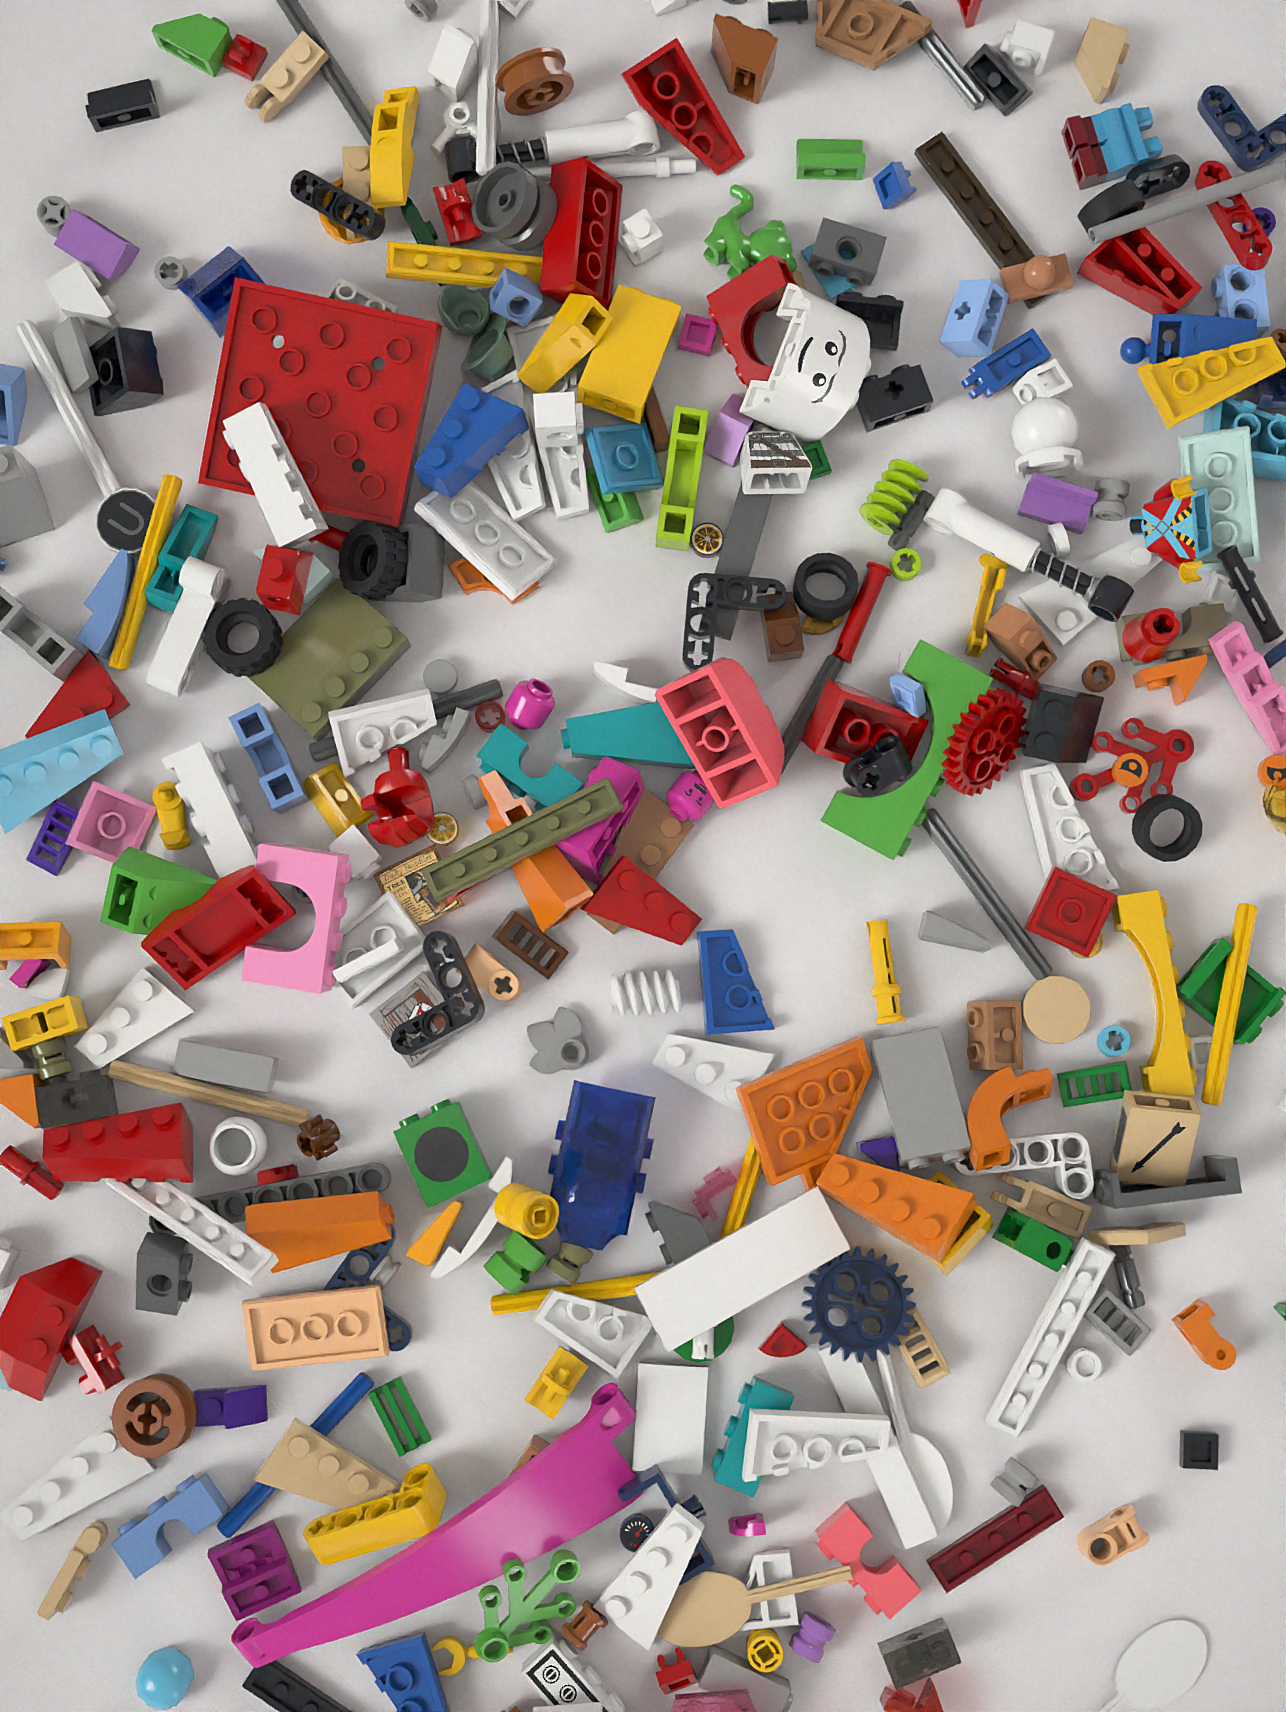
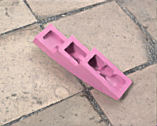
M1234 621L1209 638L1208 641L1225 676L1254 726L1274 755H1282L1286 752V693L1281 684L1274 682L1263 655L1254 651L1244 625Z

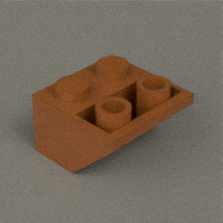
M716 14L713 19L711 53L728 93L759 105L774 70L778 38L765 29H754L746 26L735 17H724Z

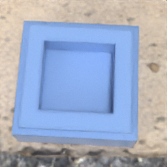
M899 672L890 678L893 704L917 718L926 712L923 685Z

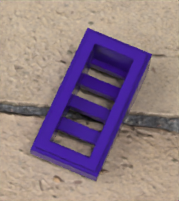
M56 799L53 801L26 861L54 876H58L74 848L65 843L79 811ZM62 814L73 820L71 826L59 820ZM55 826L67 832L65 838L53 833ZM49 838L62 845L59 851L46 844ZM43 850L55 856L54 863L40 857L41 851Z

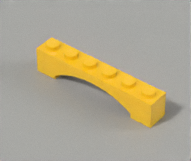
M1159 890L1117 896L1112 905L1116 932L1123 931L1138 950L1148 970L1155 996L1156 1033L1147 1065L1139 1067L1143 1091L1184 1097L1195 1095L1194 1087H1197V1075L1194 1067L1189 1065L1188 1053L1191 1052V1041L1188 1033L1183 1031L1182 1019L1185 1018V1007L1182 999L1177 997L1176 985L1179 984V973L1176 965L1171 963L1170 951L1173 950V940L1170 931L1165 929L1164 917L1167 916L1165 899L1160 897Z

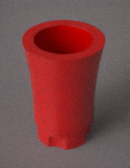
M1168 608L1153 609L1145 615L1132 619L1125 626L1122 635V642L1126 652L1132 658L1141 662L1158 660L1166 653L1169 644L1176 639L1180 630V621L1175 617L1174 611Z

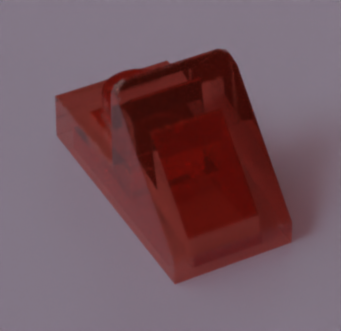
M928 1677L918 1701H915L916 1697L903 1688L897 1687L894 1691L886 1686L879 1699L883 1710L886 1712H943L931 1677Z

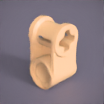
M475 943L465 956V961L476 986L497 1000L504 1002L515 1000L522 991L521 979L517 974L500 963L499 959ZM456 969L455 971L461 975L459 969ZM511 978L509 985L513 988L510 993L504 991L500 994L501 986L498 984L499 980Z
M1129 1504L1113 1510L1106 1517L1084 1528L1078 1535L1077 1545L1080 1552L1096 1565L1105 1566L1125 1554L1143 1547L1149 1542L1150 1537L1147 1532L1142 1531L1134 1516L1136 1510L1133 1505ZM1103 1538L1104 1545L1102 1550L1095 1554L1091 1553L1092 1542L1095 1539Z

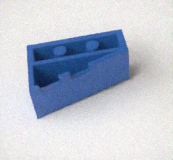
M464 383L414 466L421 484L446 497L453 498L483 471L481 468L493 456H499L506 450L505 446L519 433L522 435L529 429L523 409Z

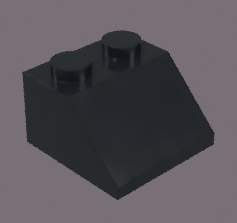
M116 327L89 347L99 377L89 387L94 416H104L147 407L164 395L163 380L160 377L157 349L154 345L152 331Z
M1037 682L1024 728L1026 733L1021 739L1022 746L1020 749L1023 755L1055 763H1086L1104 697Z

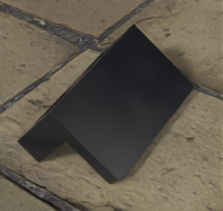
M150 79L105 88L87 94L89 104L85 105L88 119L96 133L160 118L153 84Z

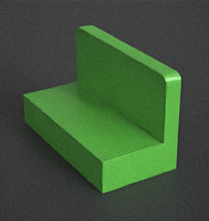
M797 140L796 179L862 180L865 169V153H862L861 140Z

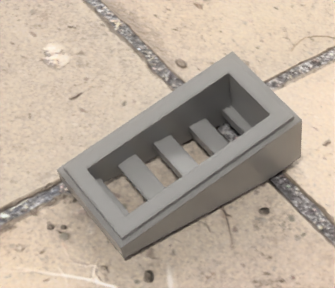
M926 910L922 914L918 934L919 940L981 953L991 949L992 942L932 911Z
M1100 1284L1084 1317L1124 1353L1131 1356L1152 1329L1105 1285ZM1112 1304L1114 1307L1106 1315V1317L1103 1320H1101V1316ZM1123 1314L1125 1317L1120 1321V1323L1115 1327V1329L1112 1330L1111 1327ZM1133 1323L1135 1328L1123 1341L1120 1337Z

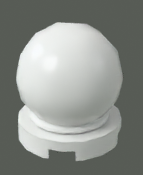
M1038 397L1025 403L1016 414L1012 422L1011 438L1015 449L1022 455L1014 462L1015 477L1019 480L1025 479V474L1033 475L1034 473L1058 479L1069 476L1068 469L1075 467V470H1082V452L1072 449L1078 439L1079 424L1075 412L1065 402L1056 398Z

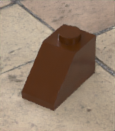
M791 591L787 592L785 603L780 610L770 613L760 612L768 662L798 659L802 657L804 652L800 618ZM777 594L761 595L767 597L770 604H774L776 598H781Z

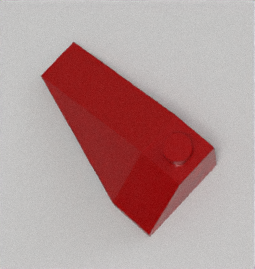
M678 38L670 41L621 74L638 105L716 175L721 174L745 158L744 153Z

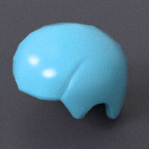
M168 1647L153 1651L143 1662L137 1673L136 1687L138 1696L148 1706L160 1710H167L177 1706L185 1697L194 1679V1671L190 1659L180 1650Z

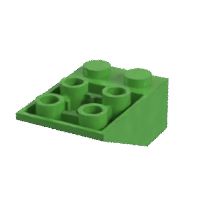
M129 846L111 867L100 922L132 934L148 935L172 911L189 906L200 899L218 880Z

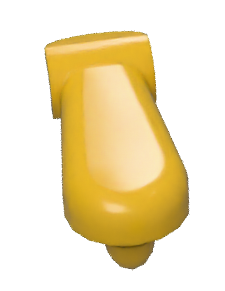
M173 782L159 784L153 791L152 800L156 807L163 832L159 836L163 841L164 847L168 850H180L190 845L191 837L188 829H185L184 800L180 798L174 786L176 783Z

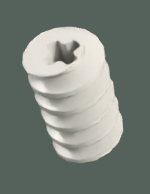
M666 970L664 979L661 980L658 972L652 971L650 981H647L644 973L639 972L636 982H633L630 973H625L622 983L619 982L616 974H611L612 1014L615 1007H617L621 1017H624L628 1007L631 1006L635 1016L640 1015L642 1005H645L648 1014L651 1015L654 1013L656 1004L659 1005L662 1013L665 1014L670 1003L673 1004L676 1013L681 1012L679 974L678 978L675 979L671 970Z

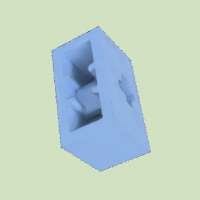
M992 279L959 280L939 342L957 357L990 356L1009 294Z

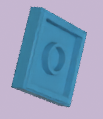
M646 422L640 424L593 426L584 431L602 495L654 490L664 485Z

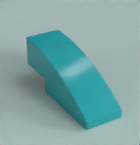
M189 504L185 505L158 556L159 565L145 589L148 605L172 614L174 613L184 590L179 584L181 569L190 556L204 561L218 521V515Z

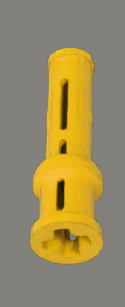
M888 920L866 922L875 981L871 995L876 999L878 1014L875 1024L884 1025L905 1022L906 1016L902 1015L899 994L902 993V987L896 984Z

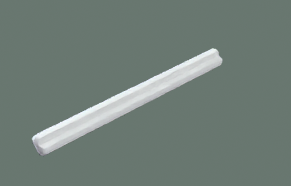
M483 0V3L480 4L476 172L479 175H486L490 169L496 166L498 87L495 77L498 72L499 3L496 0Z
M31 320L20 323L17 326V331L101 491L107 497L109 494L122 489L36 325Z

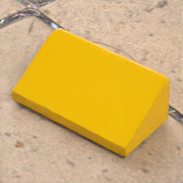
M336 762L310 774L303 782L309 798L337 838L353 824L358 828L373 817L370 812L362 811L360 796L348 779L344 778V774Z

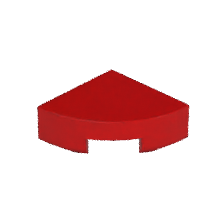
M294 1164L265 1169L257 1173L259 1186L299 1177L297 1165Z
M780 1322L758 1348L766 1355L772 1357H790L798 1355L808 1346L785 1324Z

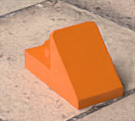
M1207 654L1141 669L1133 675L1135 687L1137 689L1147 686L1148 691H1154L1167 687L1168 681L1174 704L1178 706L1186 700L1208 662Z

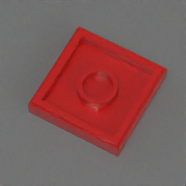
M1052 866L1024 929L1089 958L1117 895Z

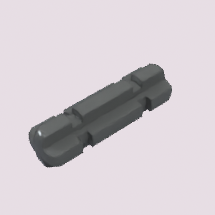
M922 490L917 495L914 504H911L907 514L904 515L900 525L897 526V531L895 530L888 540V545L898 551L907 546L910 541L909 538H912L935 499L932 494Z
M1109 1245L1110 1250L1116 1254L1114 1257L1116 1261L1113 1263L1120 1288L1125 1292L1122 1294L1125 1305L1129 1309L1144 1306L1145 1299L1143 1292L1138 1288L1141 1284L1134 1259L1130 1258V1254H1132L1130 1245Z

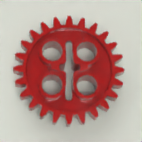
M999 687L995 691L988 689L986 696L981 693L978 694L977 704L969 702V711L967 713H960L961 722L953 724L952 728L955 730V733L946 739L950 742V747L946 748L943 754L948 756V758L941 764L942 767L946 768L942 775L947 778L946 784L951 786L952 789L971 797L975 793L981 795L984 787L988 790L991 789L993 780L1000 781L1002 770L1008 772L1009 760L1016 759L1014 751L1022 746L1018 740L1026 733L1021 727L1027 722V719L1022 717L1027 709L1022 707L1024 701L1019 699L1018 695Z

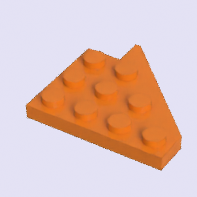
M856 1036L735 1088L769 1185H777L800 1174L805 1191L818 1186L816 1181L833 1154L837 1153L873 1070L863 1038Z

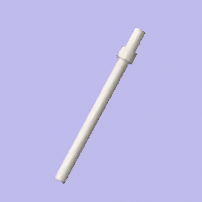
M656 157V161L595 164L611 177L657 175V178H668L670 174L696 173L695 159L669 160V157ZM551 167L525 168L532 175L544 181H550Z

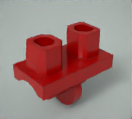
M464 178L450 185L433 187V193L450 247L455 245L461 246L481 238V230L473 221L472 202Z
M94 1324L67 1339L69 1344L63 1349L61 1354L67 1364L73 1366L80 1362L86 1374L79 1378V1385L84 1394L88 1395L94 1392L101 1394L125 1379L118 1367L121 1363L114 1353L123 1347L120 1341L110 1346L105 1335L100 1336Z

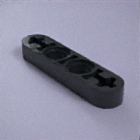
M301 170L293 177L290 191L297 200L367 240H376L383 233L386 220L382 212L308 170ZM308 184L314 187L312 193L306 191ZM331 192L330 201L326 206H323L325 196ZM351 203V212L344 218V210ZM363 216L370 220L368 226L361 223Z

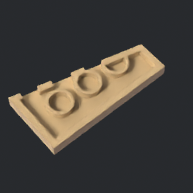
M296 1417L254 1478L256 1482L342 1510L397 1493L401 1488L400 1483Z

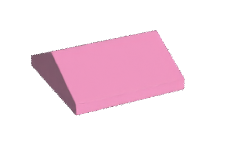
M92 781L65 844L114 863L129 846L140 849L155 815L156 807L101 783Z

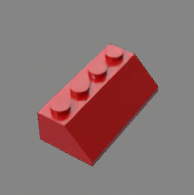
M584 156L553 164L549 184L556 192L558 205L556 218L544 239L539 291L559 304H564L570 293L593 296L606 310H609L613 296L623 185Z

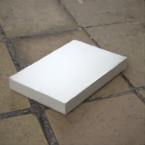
M391 891L386 892L339 931L343 934V941L340 951L336 952L335 966L339 968L392 939H400L405 949L403 950L404 952L346 983L336 981L334 987L350 1008L353 1009L424 952L423 942L426 934L415 923Z
M639 1362L632 1471H646L657 1464L661 1472L702 1475L708 1366Z

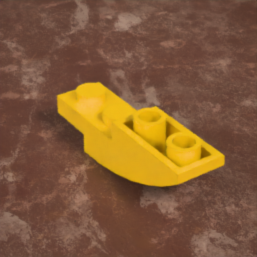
M416 86L385 90L382 104H375L370 147L372 205L375 209L406 205L415 159L411 141L420 100V94Z

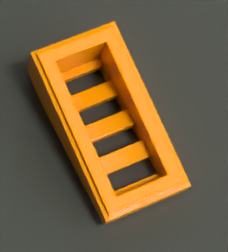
M458 1198L451 1202L408 1249L406 1255L428 1267L432 1266L436 1262L465 1205L464 1201Z

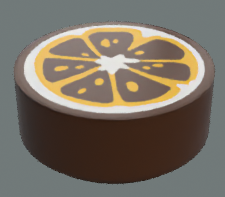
M701 523L696 526L690 538L693 552L702 558H712L720 553L724 542L722 530L713 523Z

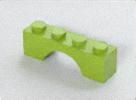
M675 405L655 547L689 552L709 410Z

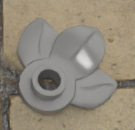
M559 1007L557 1009L553 1024L535 1023L527 1027L529 1040L534 1048L539 1051L529 1063L536 1071L542 1074H553L562 1068L576 1070L586 1064L589 1058V1047L581 1038L582 1024L578 1017L567 1008ZM575 1046L578 1048L579 1055L576 1059H569L566 1056L568 1047Z

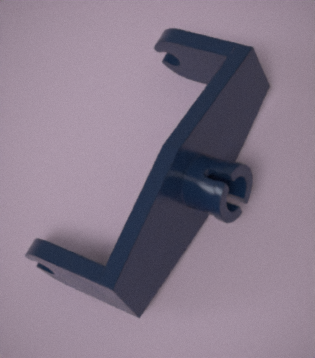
M657 1464L622 1485L617 1491L620 1500L626 1501L657 1483L671 1508L678 1503L697 1519L707 1515L695 1494L683 1503L680 1502ZM700 1536L696 1545L700 1554L689 1560L679 1585L686 1583L715 1564L712 1553L702 1536Z

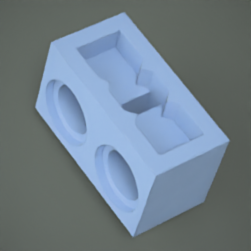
M1241 264L1223 265L1211 282L1212 297L1217 299L1218 309L1215 312V316L1236 318L1234 313H1239L1245 319H1257L1256 338H1261L1270 327L1264 268L1249 270ZM1231 281L1238 282L1242 286L1243 290L1240 291L1235 289L1232 286Z

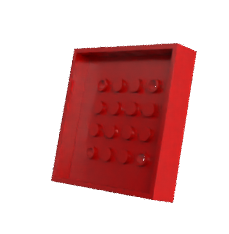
M235 277L198 483L255 496L250 481H247L240 469L239 463L241 461L236 450L230 448L223 435V431L226 430L223 420L260 402L267 405L319 510L394 527L403 526L443 326L438 322ZM277 336L284 338V345L281 348L274 346L273 341ZM377 358H383L385 361L384 368L379 371L375 370L373 366L374 361ZM359 459L365 463V469L360 473L354 469V463Z

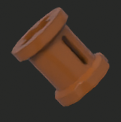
M585 1600L582 1604L583 1609L570 1623L565 1622L562 1626L565 1636L580 1650H585L587 1641L600 1627L605 1628L608 1624L607 1618L593 1607L594 1604L588 1600Z

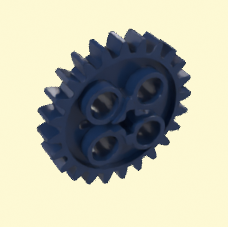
M856 1247L853 1256L850 1257L846 1251L840 1254V1260L835 1257L828 1261L829 1267L825 1264L817 1267L821 1275L810 1273L808 1279L815 1286H808L803 1289L805 1294L811 1296L810 1300H805L801 1303L802 1307L811 1309V1313L804 1316L803 1320L806 1322L814 1321L815 1324L808 1333L810 1335L817 1333L822 1335L817 1344L819 1347L827 1342L831 1344L829 1355L832 1356L838 1349L842 1350V1360L845 1362L851 1353L855 1354L857 1363L862 1362L865 1353L874 1362L877 1360L876 1350L878 1349L885 1357L888 1356L890 1351L887 1344L890 1343L898 1348L901 1343L896 1335L907 1336L910 1333L903 1326V1323H912L915 1319L906 1313V1310L916 1306V1303L906 1300V1296L910 1295L914 1289L903 1288L902 1283L906 1281L908 1276L901 1275L897 1277L895 1272L899 1264L896 1263L887 1267L885 1264L888 1255L886 1254L879 1261L875 1260V1253L872 1248L866 1257L862 1256L860 1247ZM847 1274L852 1277L855 1283L852 1291L844 1292L838 1287L836 1282L839 1275ZM882 1284L887 1288L888 1298L886 1301H877L872 1297V1285ZM834 1294L848 1301H854L859 1296L862 1298L863 1305L886 1309L889 1314L887 1316L881 1315L867 1308H863L860 1313L854 1312L855 1306L853 1304L829 1300L828 1295ZM839 1308L843 1310L846 1315V1323L842 1326L833 1325L828 1318L830 1309ZM865 1318L877 1320L880 1325L878 1335L870 1336L864 1332L862 1322Z

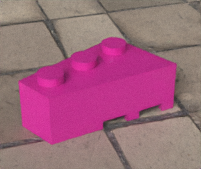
M605 756L598 767H594L590 771L584 788L609 777L624 810L555 844L580 877L596 885H599L603 878L598 872L606 855L613 857L617 846L613 845L612 842L620 825L627 827L644 791L639 770Z

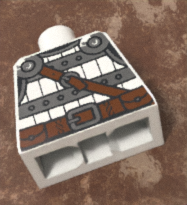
M758 424L751 432L746 434L740 456L743 493H805L812 465L794 435L790 432H772L770 426L766 424Z

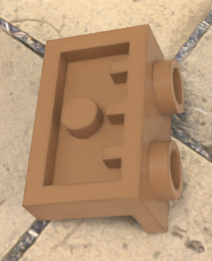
M1021 1000L969 1001L966 1014L969 1069L1001 1070L1009 1066L1012 1070L1023 1069Z

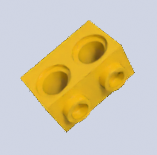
M67 995L1 1018L11 1051H26L37 1044L64 1038L89 1029L79 996Z

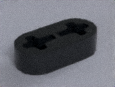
M1171 154L1137 165L1128 172L1125 180H1132L1143 199H1148L1183 186L1190 176V167L1179 155Z

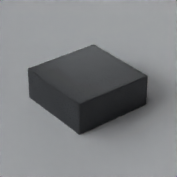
M1180 1430L1179 1466L1184 1469L1218 1470L1219 1434L1208 1431Z

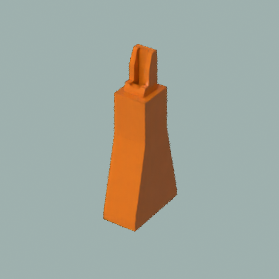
M496 770L478 779L481 791L490 805L489 812L491 816L486 823L493 834L533 814L523 797L514 800ZM555 844L511 866L542 933L569 919L594 895Z

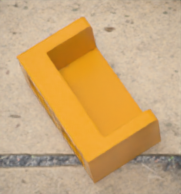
M61 921L0 923V970H7L8 960L55 959L61 968L69 967L71 936Z

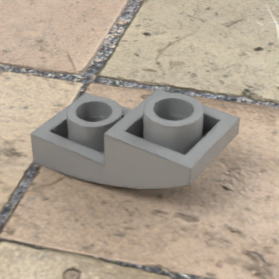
M456 707L454 715L448 714L442 730V733L446 734L445 739L432 735L429 743L423 742L418 755V761L422 762L420 767L424 772H433L455 750L472 717L469 711Z

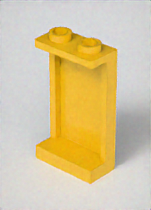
M618 285L608 310L614 318L598 343L593 347L578 385L577 402L640 424L645 412L647 398L674 329L678 327L682 306L675 304L667 298H657L645 294L636 287Z

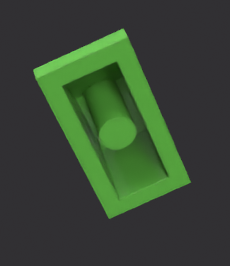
M200 13L154 25L151 30L160 48L213 77L217 75L222 67L221 61L233 41L229 27L223 21L216 17L209 19Z

